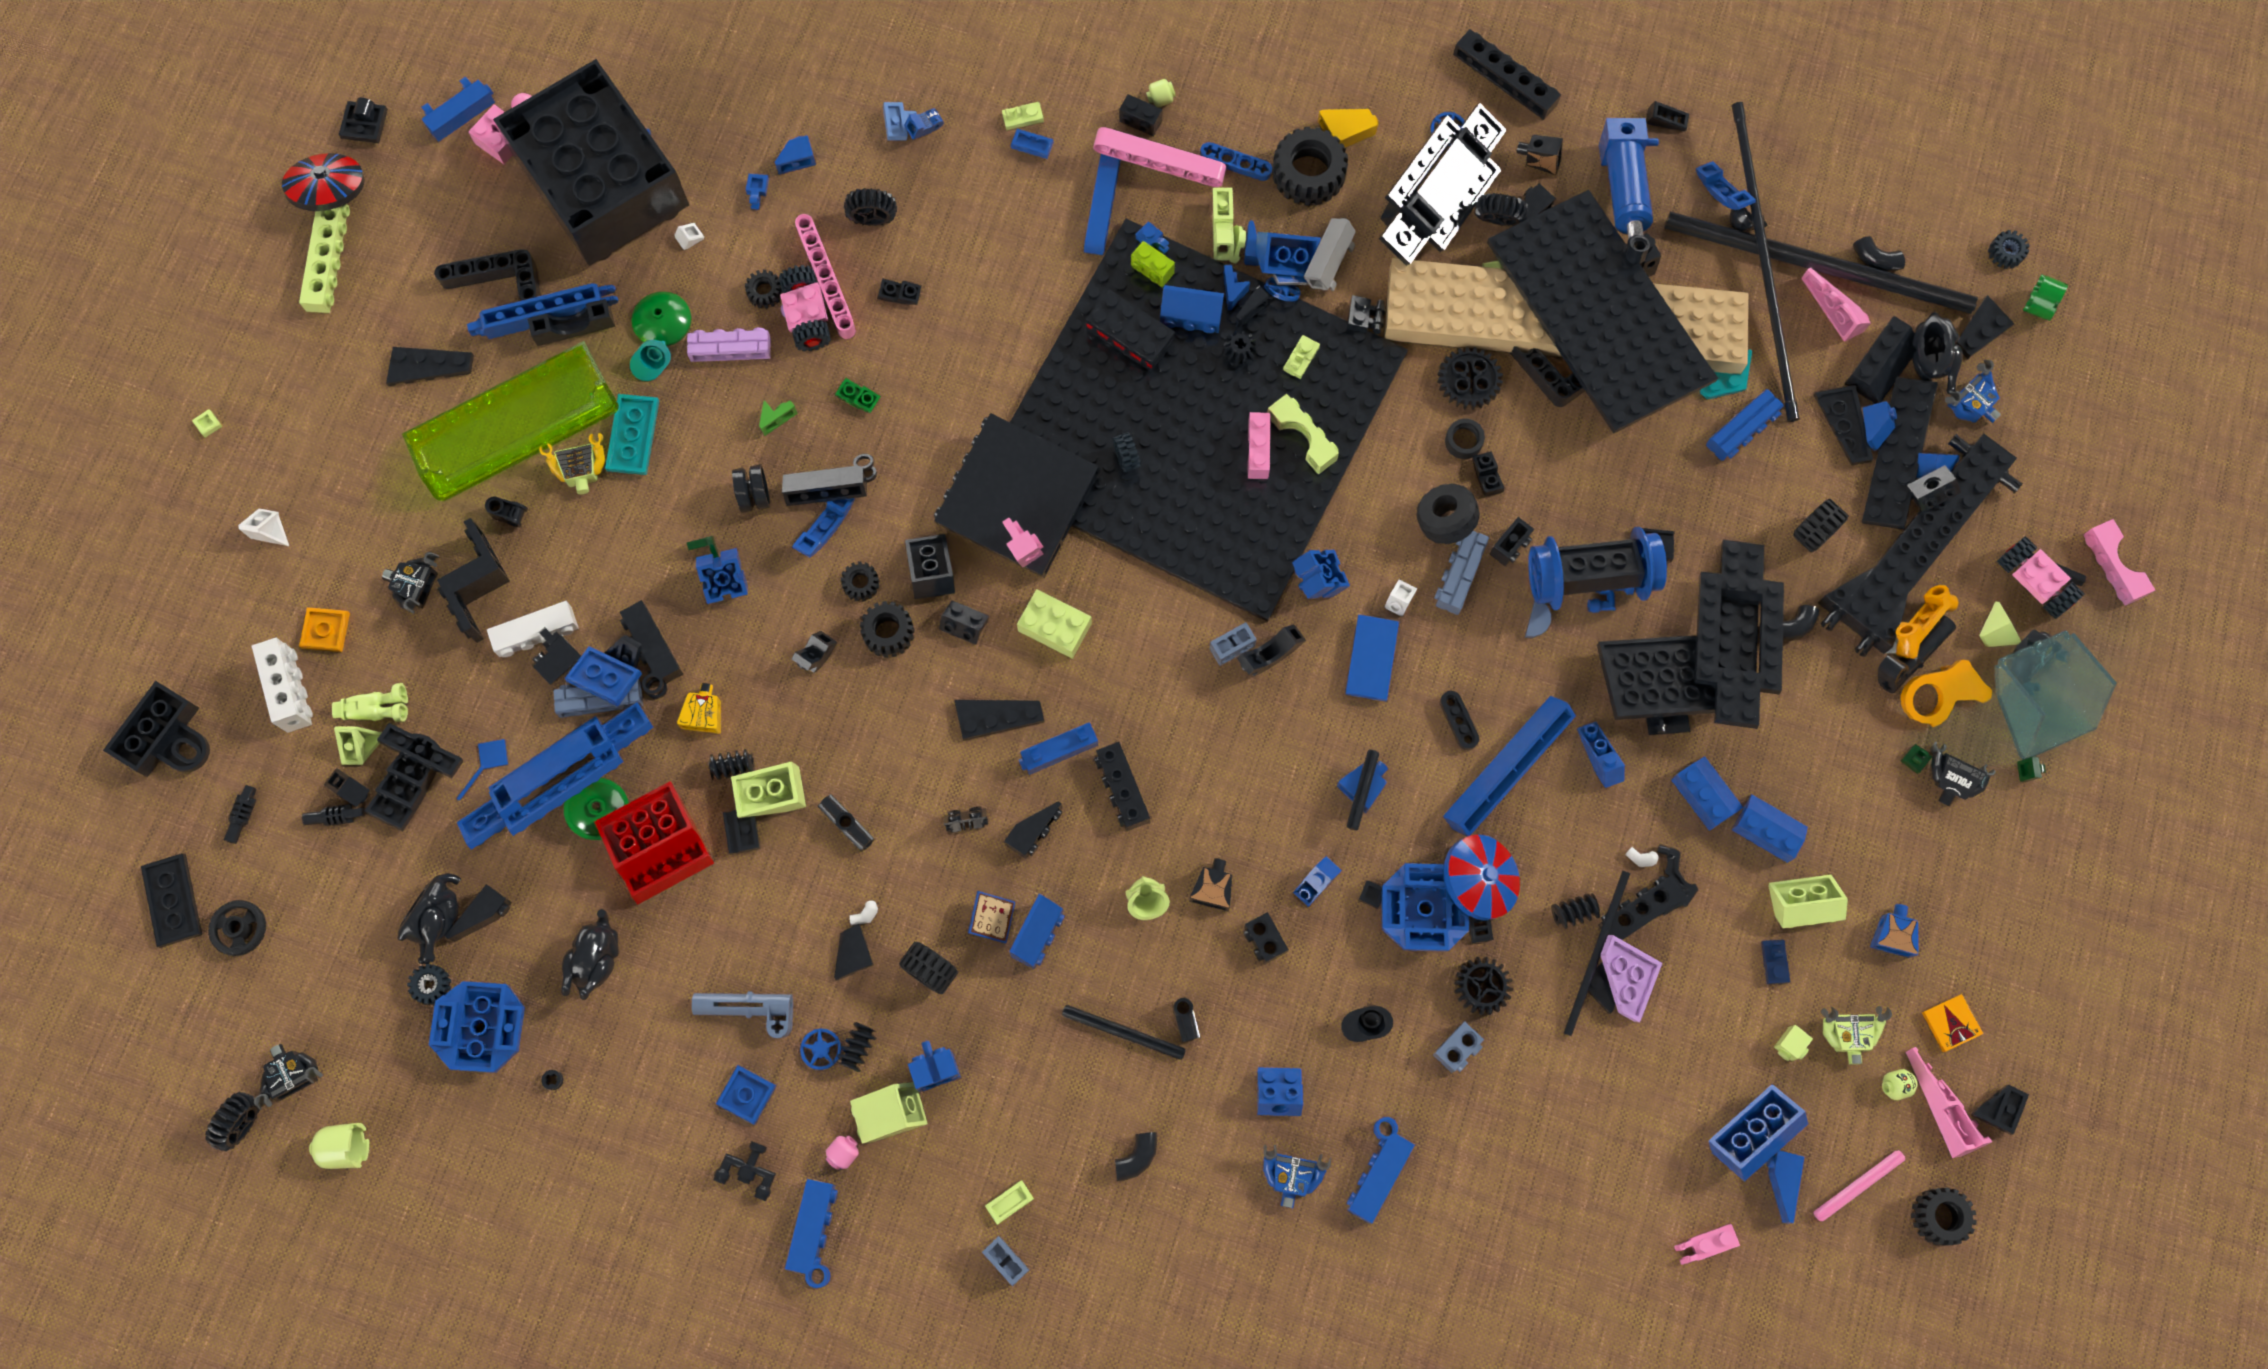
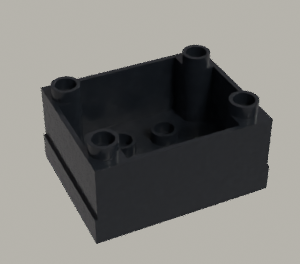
M597 59L493 119L512 155L588 266L609 258L613 251L661 222L674 219L681 210L690 206L676 170Z

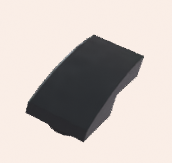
M882 278L877 299L899 304L917 305L922 285L907 281L898 283Z
M1492 451L1472 456L1475 472L1484 497L1503 493L1505 487L1498 474V465Z

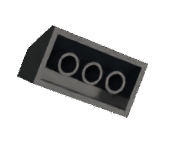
M1893 316L1847 379L1845 385H1856L1857 393L1874 404L1881 403L1894 385L1896 377L1901 375L1916 351V348L1912 345L1915 334L1912 327L1896 316Z

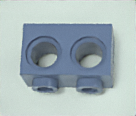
M1245 622L1211 641L1209 649L1219 666L1254 648L1257 639Z
M1464 1021L1436 1050L1433 1056L1451 1073L1456 1070L1460 1072L1468 1064L1466 1059L1471 1054L1475 1056L1483 1048L1480 1044L1484 1039ZM1464 1035H1467L1472 1039V1045L1470 1047H1467L1462 1043V1037ZM1449 1051H1454L1457 1054V1062L1449 1061L1447 1057Z
M1000 1236L982 1251L1012 1286L1030 1271Z

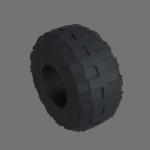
M1442 484L1432 488L1421 498L1417 506L1416 516L1422 532L1429 540L1438 544H1452L1462 541L1477 527L1480 519L1479 507L1474 495L1466 487L1457 484ZM1454 511V513H1452L1449 516L1441 517L1446 512Z

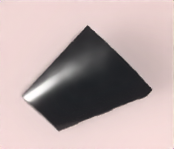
M860 924L840 933L834 974L835 981L874 965Z

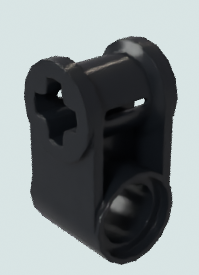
M496 496L488 498L485 502V509L493 519L518 528L522 525L520 522L524 512L528 511V508L521 503L508 501ZM500 505L499 510L492 511L495 506Z

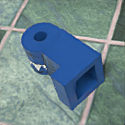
M933 108L918 115L916 113L909 115L904 126L914 140L938 130L943 126L944 121L937 110Z

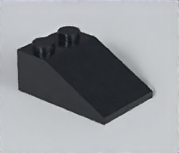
M945 534L905 540L914 599L954 594V579Z

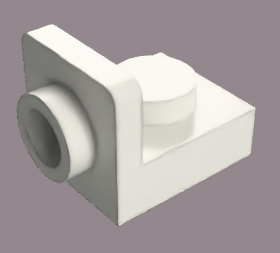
M1398 580L1385 604V608L1399 616H1403L1417 588Z

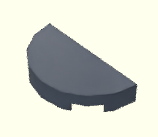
M1534 600L1525 638H1535L1547 631L1551 623V613L1545 603L1537 604Z

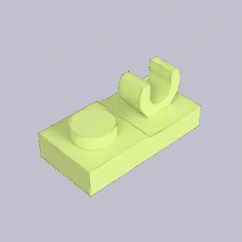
M1039 102L1002 110L1006 130L1044 122Z
M1302 335L1283 370L1301 379L1318 351L1320 344Z

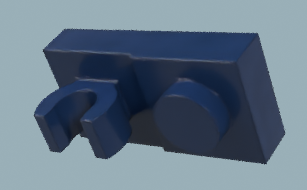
M1785 940L1761 941L1766 984L1790 983Z

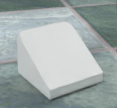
M695 223L678 226L675 233V238L684 250L704 239L703 234Z

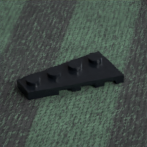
M1856 385L1815 392L1814 397L1851 466L1872 462L1873 456L1866 438L1865 423Z
M954 700L963 741L1045 722L1040 701Z

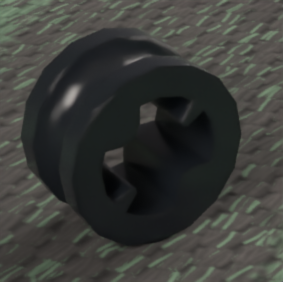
M556 1070L546 1071L541 1079L544 1088L549 1090L559 1089L564 1081L563 1075ZM556 1075L557 1078L555 1080H557V1083L549 1085V1076L554 1077Z

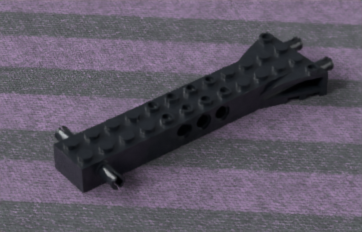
M1957 434L1948 442V445L1962 454L1961 460L1951 471L1957 479L1961 493L1925 512L1919 510L1905 527V530L1901 532L1872 569L1828 593L1818 602L1819 605L1830 612L1821 622L1823 628L1830 622L1826 630L1832 631L1840 620L1863 638L1854 648L1856 653L1862 650L1859 654L1860 656L1866 657L1873 646L1883 654L1893 648L1896 639V629L1901 624L1909 592L1995 485L2000 482L2011 490L2012 493H2016L2020 486H2022V482L2008 473V469L2017 457L1986 434H1983L1971 445Z

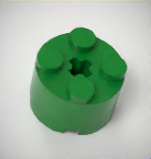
M2041 274L2023 311L2051 321L2068 288V284Z

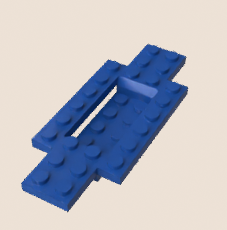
M636 702L603 725L596 716L488 787L491 800L457 822L466 845L472 850L476 846L483 844L485 840L494 834L501 832L506 826L513 836L524 831L529 825L542 819L548 812L561 806L566 800L579 794L590 784L597 782L609 771L616 769L624 762L618 751L629 746L631 742L654 728L639 703ZM590 752L595 757L523 807L521 806L520 799L527 797L532 791L541 785H545L550 779L566 771L568 767L577 761L584 759Z

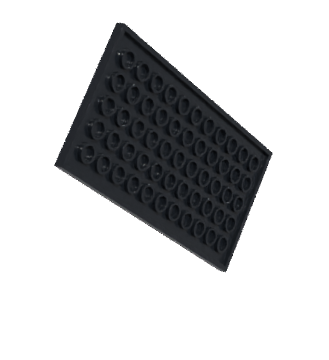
M1589 190L1488 238L1487 244L1613 434L1717 381L1718 377L1640 264H1632L1626 259L1628 246Z

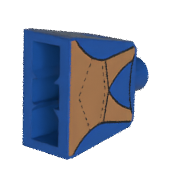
M1895 904L1893 914L1887 913L1881 916L1870 948L1908 958L1918 955V921L1907 918L1908 906Z

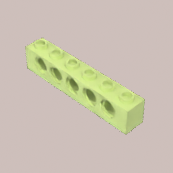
M347 204L331 210L315 211L299 304L306 312L330 313L331 306L334 304L333 293L334 288L337 287V270L340 269L341 265L340 253L344 248L343 236L347 231L346 219L350 214V208Z

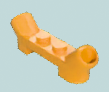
M1937 585L1930 588L1923 596L1925 604L1910 622H1902L1897 627V656L1915 659L1918 656L1920 643L1946 612H1953L1957 609L1958 598L1950 594L1947 586Z

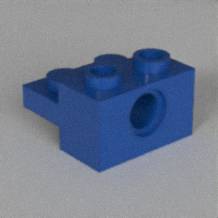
M1258 1067L1257 1115L1301 1116L1303 1109L1301 1068Z

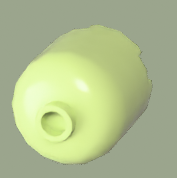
M351 1123L321 1128L316 1132L309 1146V1152L314 1162L320 1168L325 1169L361 1168V1162L367 1160L369 1153V1139H365L363 1131H366V1127L362 1123Z

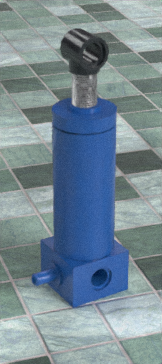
M1606 118L1599 142L1601 166H1607L1615 228L1623 234H1628L1626 259L1630 263L1637 265L1643 263L1646 259L1650 242L1644 237L1643 232L1650 228L1653 223L1644 151L1646 146H1658L1659 139L1648 138L1645 118Z

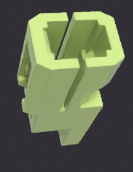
M1213 188V256L1215 260H1231L1234 253L1232 188ZM1227 245V252H1219V246Z

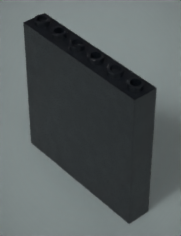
M990 413L988 417L983 419L981 424L982 430L979 435H975L971 444L973 447L970 453L967 452L965 454L961 470L955 473L951 489L948 488L946 490L942 506L936 509L934 521L951 532L1021 566L1007 546V543L1013 540V538L1002 523L1007 518H1010L1012 522L1017 521L1024 532L1028 531L1031 535L1035 533L1043 545V548L1040 549L1043 555L1023 568L1045 578L1100 472V468L1098 465Z

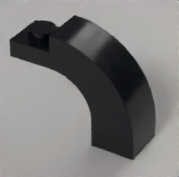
M1294 624L1286 626L1268 642L1254 650L1242 653L1237 659L1245 672L1256 676L1285 659L1299 648L1306 639Z

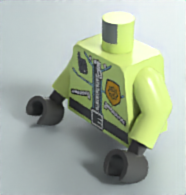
M1877 1006L1876 1013L1878 1017H1875V1014L1839 1015L1834 1007H1831V1013L1828 1014V1011L1823 1008L1821 1010V1014L1825 1017L1823 1019V1036L1834 1047L1836 1052L1848 1053L1849 1065L1862 1064L1861 1052L1870 1051L1876 1046L1885 1027L1886 1020L1892 1017L1889 1007H1887L1885 1013L1881 1014L1882 1007Z

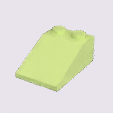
M793 762L731 777L738 818L782 813L806 807L800 769Z

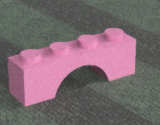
M2114 519L2098 525L2084 534L2086 544L2091 547L2096 556V561L2102 566L2107 580L2112 583L2117 597L2123 602L2124 606L2142 599L2155 591L2145 572H2134L2121 563L2117 548L2124 536Z

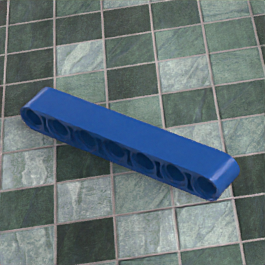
M1104 154L1100 155L1084 253L1104 255L1121 159Z

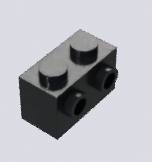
M1127 94L1119 109V122L1154 137L1162 122V109Z
M1517 517L1495 543L1489 554L1504 566L1509 562L1514 563L1520 555L1518 551L1521 547L1526 548L1533 540L1530 536L1534 528L1520 517Z

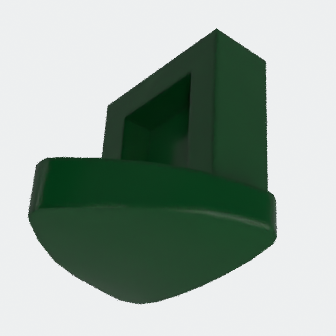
M714 536L686 542L688 550L709 546L713 557H719Z

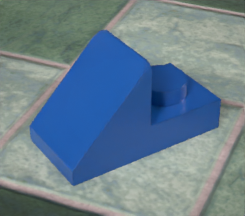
M1224 265L1223 277L1227 308L1232 310L1249 291L1250 282H1237V273L1233 272L1232 265Z

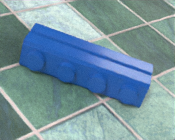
M1766 389L1708 440L1706 446L1721 461H1724L1727 457L1732 459L1739 452L1737 448L1741 445L1747 446L1754 439L1752 437L1753 434L1763 432L1767 428L1766 423L1769 420L1774 422L1782 414L1780 410L1783 407V403Z

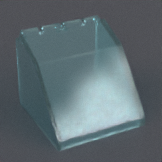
M2066 630L2053 635L2051 638L2048 637L2033 644V646L2030 645L2016 651L2015 657L2013 653L1998 659V665H1995L1996 695L2018 755L2022 760L2035 757L2096 730L2117 684L2075 633L2069 635Z

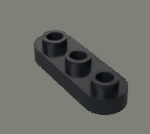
M1447 691L1440 699V706L1458 745L1464 750H1472L1479 743L1478 732L1461 696L1455 691ZM1447 700H1452L1454 705L1449 706ZM1455 719H1461L1462 724H1457ZM1464 738H1470L1471 743H1466L1464 741Z

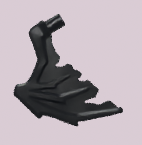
M1659 844L1657 852L1667 856V866L1664 872L1668 877L1665 878L1667 879L1672 876L1687 896L1662 913L1665 916L1678 907H1687L1697 893L1698 887L1696 884H1689L1679 871L1681 852L1673 847L1668 848ZM1655 892L1654 900L1662 903L1664 900L1663 895ZM1639 904L1636 907V911L1646 913V908L1644 905Z

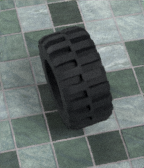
M1304 127V130H1300V128L1295 129L1292 135L1288 133L1284 136L1283 140H1280L1274 154L1272 173L1277 189L1280 193L1284 192L1285 198L1288 200L1292 198L1294 203L1299 204L1303 202L1306 206H1310L1311 203H1315V205L1322 204L1323 200L1328 202L1332 199V195L1336 196L1340 192L1346 177L1348 154L1345 153L1346 148L1344 144H1340V139L1337 136L1332 137L1331 132L1328 130L1325 132L1321 131V128L1315 127V129ZM1311 156L1320 159L1328 170L1318 176H1306L1299 173L1292 163L1301 157Z

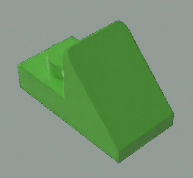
M764 400L759 424L764 436L798 414L790 400L786 403H781L775 411Z

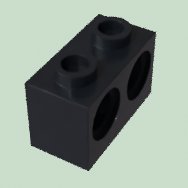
M1268 912L1245 924L1243 934L1248 943L1252 941L1256 948L1253 952L1259 962L1263 961L1264 965L1288 952L1289 949ZM1261 925L1264 927L1265 933L1257 935L1254 933L1253 927ZM1272 944L1275 947V952L1267 954L1264 951V945Z

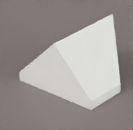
M259 508L239 524V529L250 539L289 546L279 518V512Z

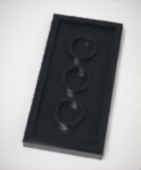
M181 853L142 865L141 871L156 946L162 948L201 936L202 930L186 854Z

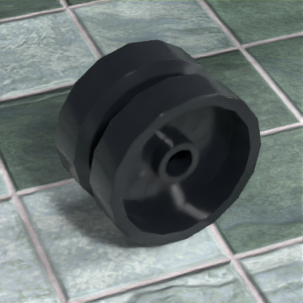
M762 464L750 466L749 477L744 468L733 469V488L740 512L745 513L753 510V498L759 510L770 508L769 490Z

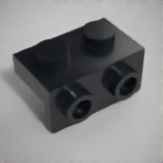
M952 600L941 616L939 629L976 645L981 631L988 622L989 616Z

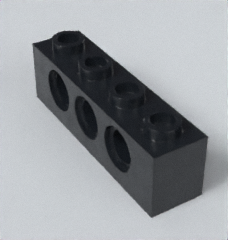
M1662 876L1653 882L1654 888L1651 890L1644 888L1636 894L1637 899L1632 902L1628 899L1619 905L1620 910L1615 915L1609 935H1614L1623 940L1687 896L1672 876L1667 879L1665 876ZM1655 892L1663 895L1664 900L1662 903L1654 900ZM1637 904L1645 906L1646 913L1644 915L1636 911ZM1606 914L1601 917L1602 922L1598 924L1600 929L1602 928ZM1622 915L1628 919L1627 926L1619 924V916Z

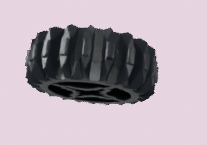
M872 187L870 189L863 188L862 190L850 191V194L846 195L844 202L845 216L850 221H854L855 224L860 223L862 226H883L884 223L888 224L894 220L897 212L896 201L892 194L887 193V191H880V189H872Z
M1487 193L1478 197L1475 205V215L1478 219L1495 225L1515 226L1526 220L1528 204L1521 198L1509 196L1508 194Z
M1479 957L1475 958V964L1473 961L1468 960L1467 966L1462 965L1460 967L1463 973H1456V976L1461 980L1454 981V985L1460 986V988L1454 991L1455 994H1462L1458 1001L1461 1002L1465 999L1466 1003L1463 1007L1466 1009L1471 1005V1013H1475L1478 1008L1480 1016L1484 1014L1485 1009L1488 1015H1492V1008L1495 1012H1499V1005L1505 1007L1507 1005L1505 1000L1511 999V996L1506 992L1513 991V987L1507 986V984L1513 982L1512 979L1505 978L1509 971H1501L1504 967L1503 964L1496 967V959H1493L1489 964L1488 957H1484L1482 963ZM1474 970H1486L1482 978L1469 976ZM1493 974L1499 981L1500 990L1492 983ZM1486 979L1485 983H1487L1486 986H1488V988H1486L1481 993L1482 990L1480 989L1481 986H1479V984H1481ZM1467 982L1475 990L1474 998L1468 992ZM1485 994L1498 996L1494 1002L1481 1003Z
M239 1091L236 1094H232L230 1098L228 1097L220 1105V1108L215 1111V1115L211 1118V1122L207 1125L208 1129L205 1133V1140L211 1147L226 1152L233 1149L235 1145H238L242 1139H245L260 1111L254 1104V1096Z

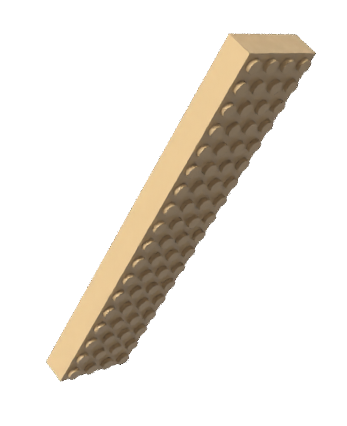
M1392 258L1388 279L1385 339L1462 348L1469 347L1472 349L1476 347L1477 349L1512 352L1513 347L1517 346L1524 353L1536 348L1544 356L1562 357L1504 269L1413 260L1411 264L1406 266L1400 259ZM1654 284L1712 370L1721 373L1742 374L1748 364V293Z

